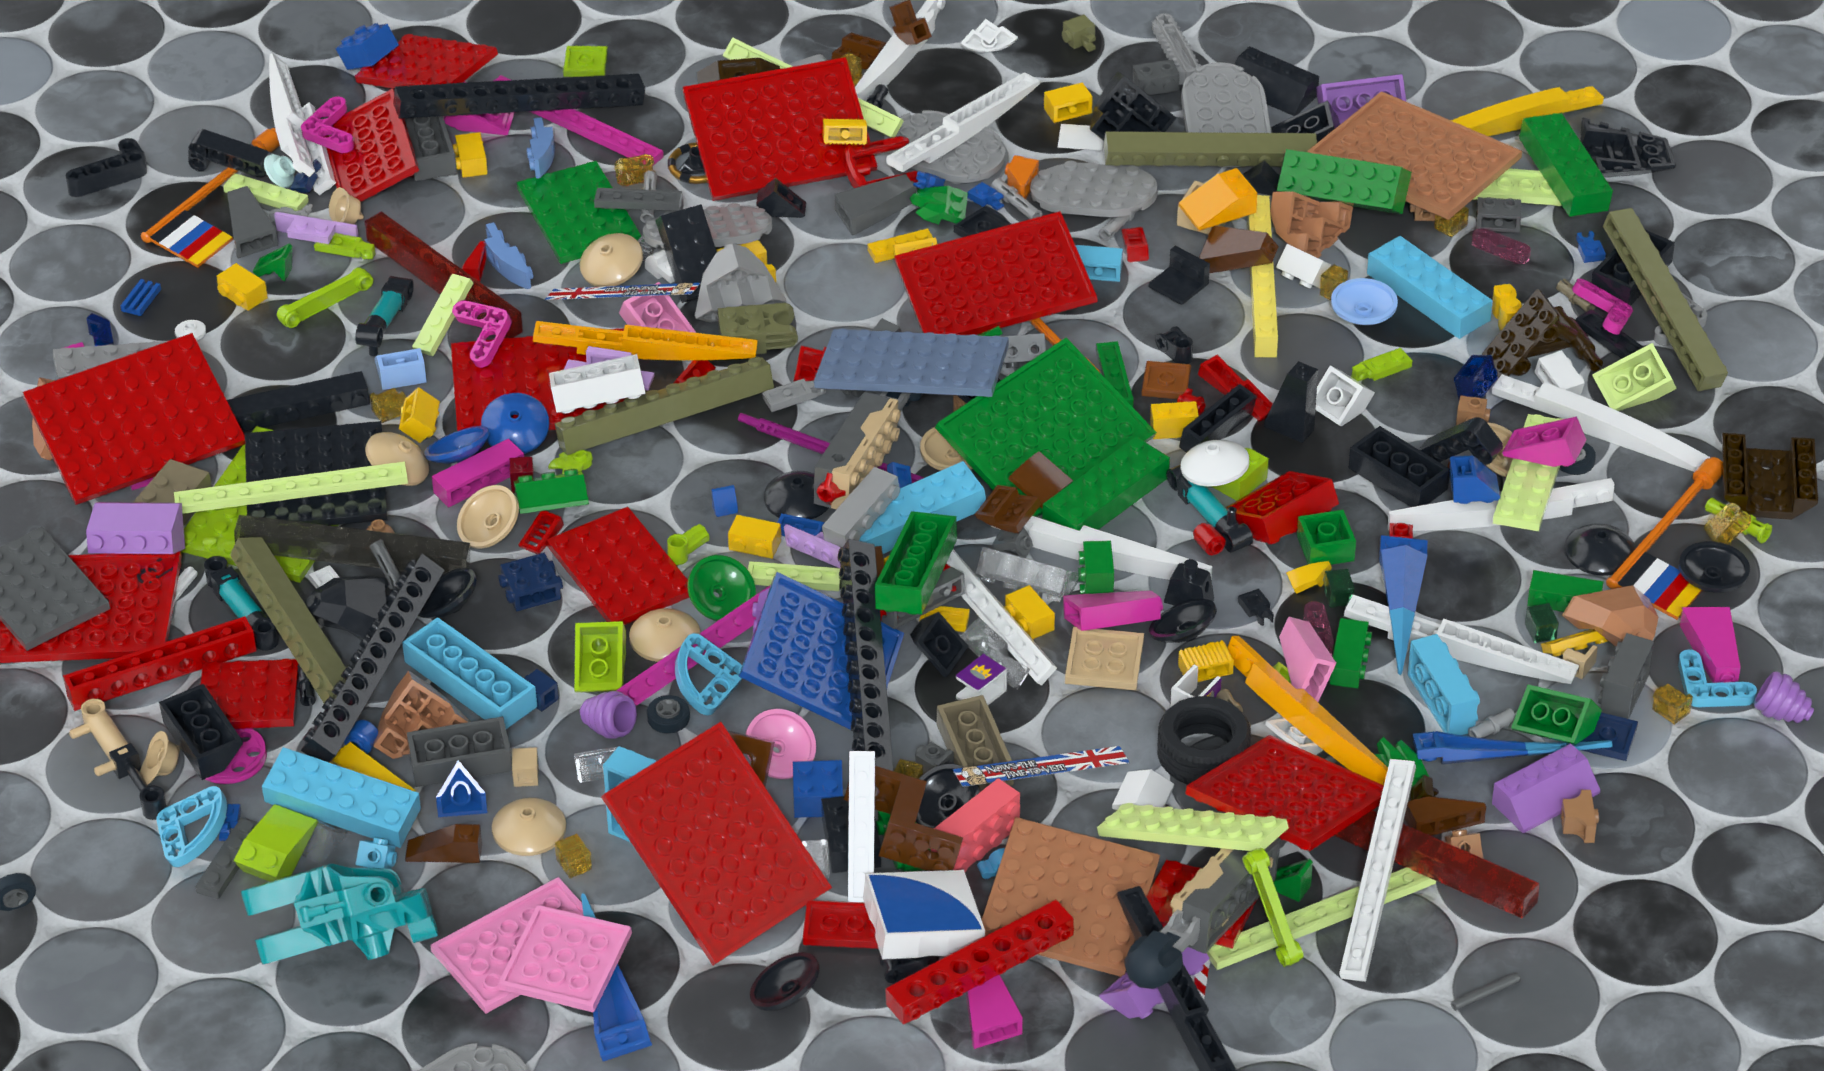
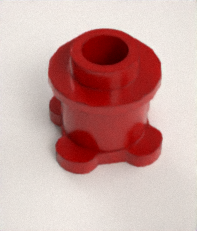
M1187 388L1178 397L1177 402L1196 401L1198 415H1201L1206 407L1204 398L1192 395L1193 390Z

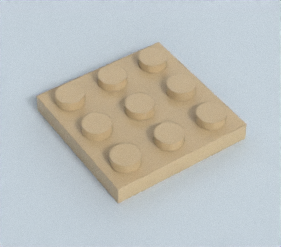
M1073 627L1065 684L1137 690L1144 633L1103 629L1081 631L1077 627Z

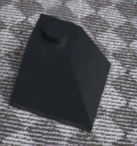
M939 612L921 619L910 634L914 644L944 678L949 675L969 647Z

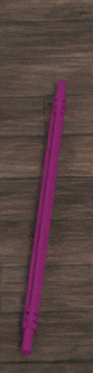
M740 413L738 416L739 422L756 427L757 431L821 454L825 452L830 444L764 418L757 419L744 413ZM882 463L877 468L887 472L888 464ZM911 473L912 483L924 478Z

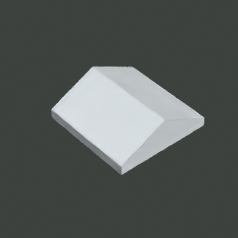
M1285 718L1269 720L1265 724L1289 744L1314 755L1323 751L1322 748Z
M1151 769L1127 772L1112 804V809L1118 810L1125 803H1133V805L1140 806L1153 805V807L1164 808L1174 789V783Z

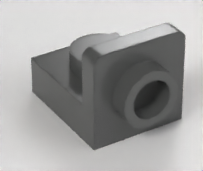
M1023 527L1019 533L1000 530L992 545L996 551L1016 550L1020 559H1025L1033 543Z

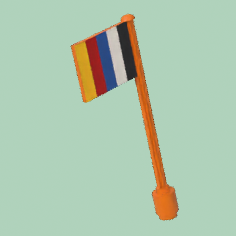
M266 129L252 140V145L265 149L270 153L280 146L276 129ZM226 168L149 230L142 232L141 239L145 243L153 242L193 266L200 267L229 244L233 237L191 214L188 210L229 179L234 173L238 172V170Z
M1716 457L1708 458L1693 473L1694 483L1617 571L1606 579V585L1610 589L1633 585L1650 599L1654 608L1676 620L1681 616L1682 607H1689L1703 590L1691 585L1682 576L1680 570L1652 556L1647 551L1700 490L1712 488L1723 475V462Z

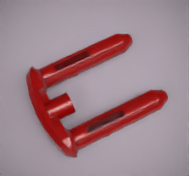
M897 136L866 143L865 145H846L843 151L844 168L853 188L906 174L910 181L917 183L918 171L866 182L864 176L870 175V166L867 162L857 164L855 160L860 157L901 149L909 144V139Z

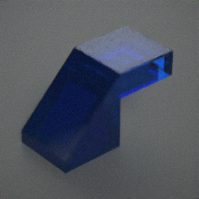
M91 313L86 319L89 335L93 336L94 345H114L110 321Z

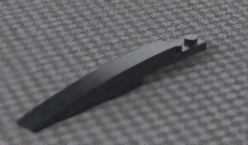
M1140 886L1117 893L1136 941L1142 936L1148 937L1153 931L1160 932L1163 929L1161 922ZM1182 964L1180 971L1169 982L1158 987L1182 1039L1200 1071H1237L1207 1017L1209 1009L1186 967Z

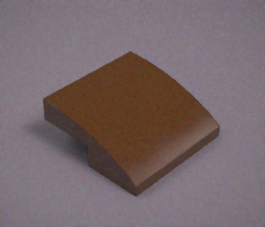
M851 32L842 38L841 46L832 52V59L846 57L848 65L868 70L886 45V42Z
M1040 451L1025 461L1008 478L1027 496L1039 497L1042 509L1043 503L1073 482L1071 478Z
M997 485L977 510L975 516L979 520L998 529L1019 533L1041 503L1039 497L1019 495L1017 487Z

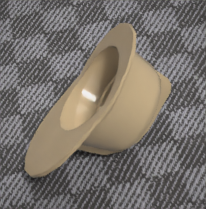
M341 187L333 192L329 203V215L332 221L355 224L358 219L364 218L360 211L361 203L359 199L349 195Z
M157 732L149 744L146 758L140 770V775L147 785L157 775L166 776L170 774L177 765L180 748L168 740L166 732Z

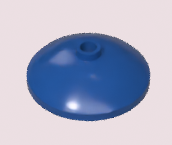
M508 393L497 397L486 407L482 415L481 426H485L489 430L490 434L487 443L491 447L506 439H510L526 454L539 447L545 440L549 431V416L545 407L536 398L523 393ZM512 415H518L517 418H511Z
M474 426L453 432L429 445L425 449L424 455L427 460L436 463H459L470 458L482 448L489 437V430L485 426Z

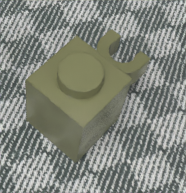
M1084 14L1063 22L1062 38L1073 49L1084 45L1088 52L1096 49V46L1092 43L1096 40L1095 24Z

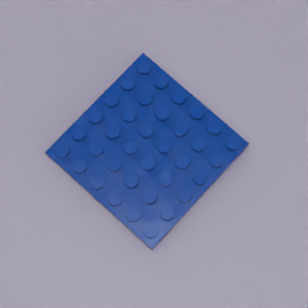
M777 572L773 577L739 677L851 730L852 712L849 711L851 699L848 692L849 674L846 672L848 660L847 654H845L846 636L843 634L845 625L844 617L842 616L843 603ZM881 622L887 688L904 633Z

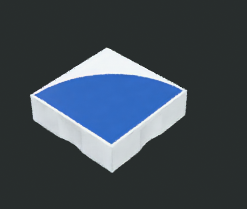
M964 870L865 874L863 901L869 919L875 927V938L882 959L919 958L924 956L947 957L985 936V929Z

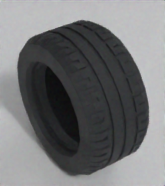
M1197 696L1179 701L1163 714L1158 726L1157 746L1159 761L1166 772L1176 780L1187 785L1235 755L1240 754L1250 747L1251 744L1250 724L1242 711L1230 702L1211 696ZM1193 734H1211L1222 738L1227 744L1216 749L1200 750L1187 746L1181 740Z

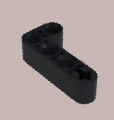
M200 129L189 145L188 162L192 169L199 172L205 171L211 161L256 177H264L266 174L264 160L271 153L265 149L221 134Z
M132 138L122 139L118 143V155L69 170L65 175L69 195L72 197H82L145 176L147 174L145 154L137 141Z
M1474 417L1428 438L1419 450L1438 462L1469 450L1480 462L1488 465L1500 453L1503 443L1484 419Z

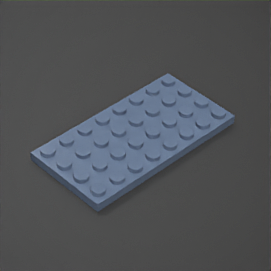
M834 329L814 379L815 388L992 397L1009 347V337Z

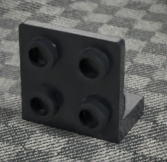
M1175 245L1170 249L1169 267L1150 281L1148 287L1183 305L1209 284L1210 263Z

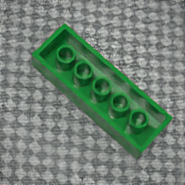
M1562 113L1523 118L1519 139L1569 217L1609 211L1613 190Z
M1286 149L1277 191L1296 192L1316 201L1342 202L1353 207L1403 214L1412 172L1399 166Z
M1134 437L1043 503L1042 519L1078 531L1081 530L1083 525L1099 530L1167 480L1166 471L1170 469V457L1140 438Z
M911 511L875 584L876 609L887 612H905L911 615L923 614L956 544L957 516Z

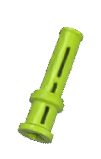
M1713 497L1705 505L1707 512L1740 528L1741 533L1754 536L1760 543L1766 542L1771 535L1772 525L1761 523L1753 515L1746 516Z

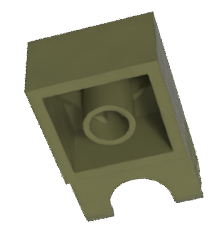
M788 303L717 308L719 335L758 340L756 354L767 353L769 349L790 348L795 346L798 341L796 329L789 325L794 319V309Z

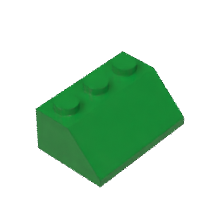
M578 469L564 470V474L555 475V472L542 473L541 477L532 478V475L519 476L517 481H513L520 514L589 504L584 474L578 472Z
M1528 684L1511 729L1577 745L1594 732L1602 709L1590 698Z

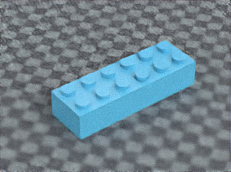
M1398 236L1368 254V275L1388 285L1396 295L1458 339L1491 321L1493 300L1403 237Z
M964 461L900 488L899 496L888 505L885 512L873 522L872 527L866 530L859 541L882 546V553H887L893 549L911 511L957 516V521L977 512L986 500L985 489Z
M438 617L402 642L405 663L484 720L503 717L507 729L537 708L536 688L534 685Z
M284 747L262 785L264 801L266 803L276 804L372 839L374 837L388 839V844L401 848L421 809L418 792Z

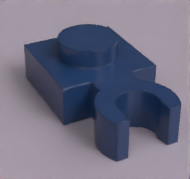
M317 159L313 161L315 172L310 177L303 172H298L290 189L299 193L310 192L318 177L316 173L320 170L322 164Z

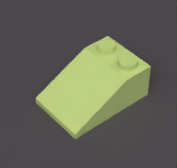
M1653 343L1592 374L1609 407L1617 411L1656 400L1677 389Z

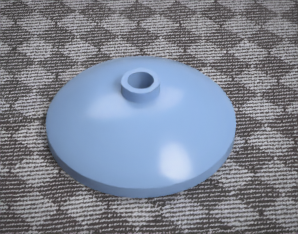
M1368 278L1345 281L1334 289L1331 296V305L1335 313L1342 319L1357 325H1374L1389 319L1395 313L1398 303L1397 296L1392 288L1383 282Z

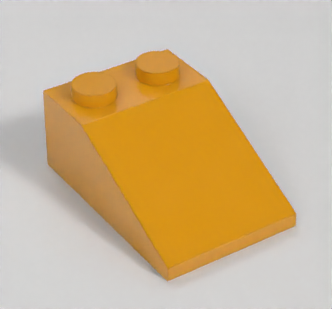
M1235 168L1219 173L1180 201L1179 207L1198 231L1256 213L1257 191L1242 173Z

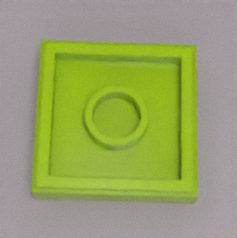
M567 46L563 69L564 77L605 75L608 46Z

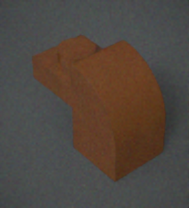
M903 0L889 7L895 22V26H892L896 36L906 45H916L932 37L925 17L916 18L910 0Z

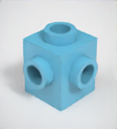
M374 837L373 841L361 840L355 865L367 868L392 869L397 860L396 846L388 844V839Z

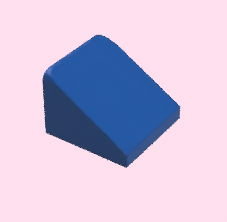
M734 485L711 489L712 507L717 517L738 513Z

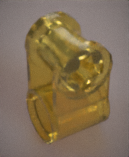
M643 154L636 157L618 159L614 164L618 184L629 186L644 183V173L654 171V158L651 155Z
M1730 503L1716 516L1707 521L1704 530L1712 541L1729 545L1735 537L1750 526L1751 516L1747 512L1741 511L1737 504Z

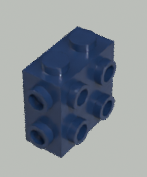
M545 552L500 564L499 584L501 588L506 589L507 601L509 604H513L516 612L561 599L562 579L560 575L556 576L554 563L552 560H548Z

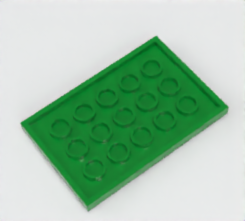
M597 161L547 173L541 178L533 177L516 182L517 190L560 264L581 259L583 252L592 242L608 234H627L641 242V234L626 209L595 208L594 199L597 188H612Z

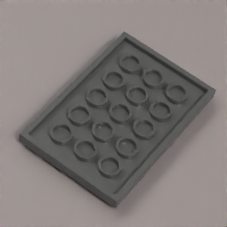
M43 527L0 547V620L26 651L110 609L108 600Z

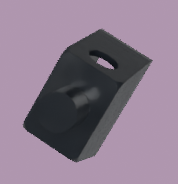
M1193 559L1186 560L1184 564L1179 563L1170 578L1164 603L1175 606L1194 599L1214 601L1210 572L1198 568L1197 561Z

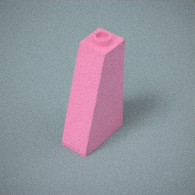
M1288 617L1279 638L1291 684L1296 689H1304L1319 702L1336 662L1310 622Z

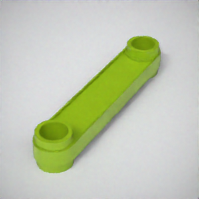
M355 268L350 274L289 305L281 306L277 311V318L286 327L294 328L301 321L359 291L368 290L373 284V278L365 269Z
M1263 848L1254 849L1242 857L1243 864L1254 878L1278 948H1276L1277 958L1282 966H1291L1303 959V951L1299 943L1293 939L1268 869L1270 866L1268 854Z

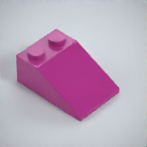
M515 112L444 116L443 118L445 124L460 131L507 135Z
M1576 416L1516 429L1513 431L1502 453L1505 457L1552 467L1560 465L1566 467L1575 463L1586 442V437Z

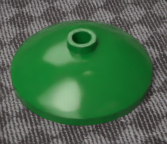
M712 555L700 560L693 567L688 577L687 589L692 604L702 615L713 621H719L756 595L755 583L750 572L739 561L728 556ZM713 592H717L719 597H716Z

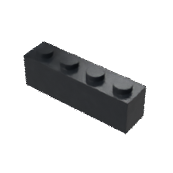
M1241 384L1237 385L1183 429L1179 448L1187 453L1191 448L1200 443L1210 440H1221L1252 415L1257 396Z

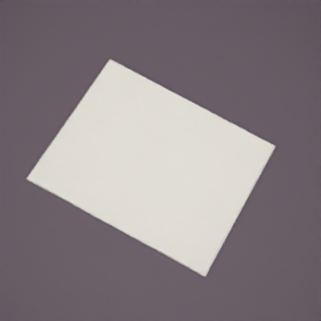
M1061 124L1058 148L1102 150L1103 140L1089 130L1090 126Z

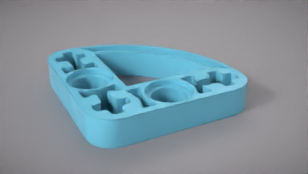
M694 633L687 636L677 654L675 677L678 687L688 703L699 713L712 715L742 681V678L739 677L742 665L706 638ZM688 656L715 675L701 693L697 691L689 677L687 669ZM708 656H716L720 663L710 662ZM714 685H723L726 692L717 691ZM711 696L713 698L711 704L705 705L704 702H707Z
M208 787L164 808L158 813L156 821L164 855L173 867H181L197 858L212 844L219 834L227 813V800L219 787ZM196 805V808L192 812L186 813L188 808ZM210 814L202 831L188 844L184 826ZM175 833H178V836L174 840L168 841L170 836H172Z

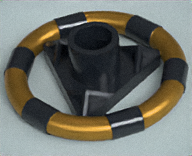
M696 142L684 144L671 153L667 161L668 170L675 178L689 184L707 183L705 175L692 176L693 174H705ZM689 152V157L677 169L676 159L680 155Z

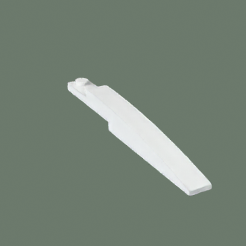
M926 0L916 14V18L925 17L931 35L935 30L937 14L944 8L946 0ZM894 32L855 86L857 97L867 101L877 85L887 86L911 61L928 39L916 45H906Z
M272 53L269 56L270 95L280 148L291 157L293 161L292 166L299 173L303 172L310 177L315 172L301 131V125L306 119L287 64Z
M1025 72L944 117L942 126L888 155L886 164L898 171L904 172L923 160L928 163L935 161L998 119L1040 84V80Z
M1501 375L1492 388L1493 395L1562 419L1577 416L1585 434L1693 472L1706 459L1710 458L1691 446L1635 418L1546 382L1541 387H1537L1512 377Z
M1612 478L1553 488L1543 520L1572 515L1573 508L1612 501L1614 492ZM1453 500L1389 511L1388 530L1390 523L1413 525V531L1498 526L1499 524H1493V515L1499 500L1491 503L1477 501L1468 504L1454 503Z
M1032 516L1024 526L1032 539V547L1079 560L1078 552L1083 551V541H1111L1114 569L1170 580L1179 563L1184 564L1188 560V558L1085 525L1078 531ZM1197 561L1198 568L1209 571L1212 580V566Z
M1353 595L1345 609L1344 617L1369 622V625L1388 631L1387 638L1394 640L1389 607ZM1414 616L1409 646L1412 640L1438 634L1441 641L1447 644L1452 658L1518 675L1572 684L1579 669V665L1446 619H1443L1440 625Z

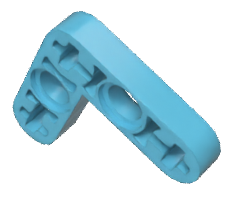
M1690 649L1680 653L1678 667L1685 698L1689 705L1693 707L1747 706L1755 702L1757 688L1752 683H1707L1700 654ZM1689 661L1693 663V666L1689 667ZM1696 676L1699 680L1693 681L1688 679V677ZM1723 692L1726 693L1728 696L1719 697L1715 693Z

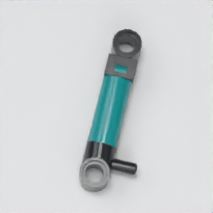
M390 276L381 289V298L366 321L358 324L355 342L357 345L369 346L370 356L378 355V348L382 344L384 332L397 312H403L407 306V300L411 299L414 289L413 279Z
M1181 464L1166 471L1170 487L1175 491L1178 490V496L1186 505L1191 503L1204 519L1225 538L1226 543L1224 547L1228 552L1232 553L1253 543L1250 528L1245 523L1240 524L1236 520L1237 509L1235 507L1226 509L1206 486L1188 481L1181 472Z
M213 556L208 558L204 563L208 586L213 588L214 594L220 601L224 600L237 618L246 616L254 632L255 645L259 650L268 651L274 649L279 641L277 629L271 619L265 615L242 586L237 572L232 566L228 567V562L224 557Z

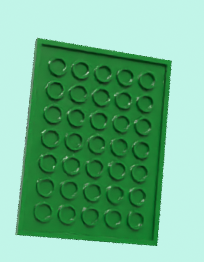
M1067 337L998 382L992 397H975L939 421L935 426V429L992 490L997 485L1017 487L1008 478L1038 451L1074 482L1134 437H1138L1147 443L1157 433ZM1017 487L1019 495L1027 496ZM1039 506L1032 516L1038 518L1042 515L1043 509Z

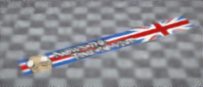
M700 283L553 289L545 300L692 294Z
M1115 746L953 769L964 787L992 783L998 778L1006 781L1129 763V760L1121 747Z

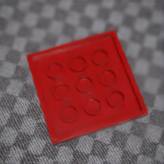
M296 659L211 662L202 665L200 685H205L234 729L294 726L298 680L297 665L299 664Z
M1165 861L1146 896L1163 928L1172 916L1173 908H1171V901L1176 893L1179 894L1187 881H1191L1196 876L1200 867L1181 864L1178 861ZM1257 900L1215 943L1216 945L1233 949Z

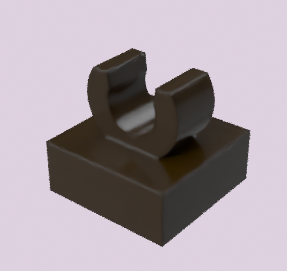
M1426 775L1410 790L1411 801L1429 796L1435 797L1439 793V790L1433 787V778Z

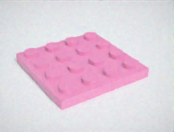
M537 905L498 982L499 990L594 1012L631 937V927Z

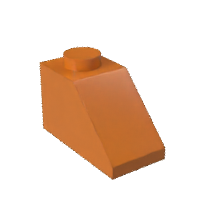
M1014 155L1012 161L1008 162L1005 168V175H1008L1007 184L1015 187L1018 193L1026 199L1031 191V182L1039 172V160Z

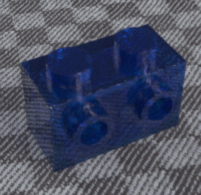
M1471 355L1453 378L1459 400L1460 396L1483 398L1498 379V372L1494 366L1492 355Z

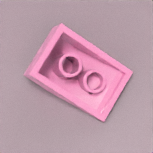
M669 295L633 296L623 302L619 311L627 325L696 333Z

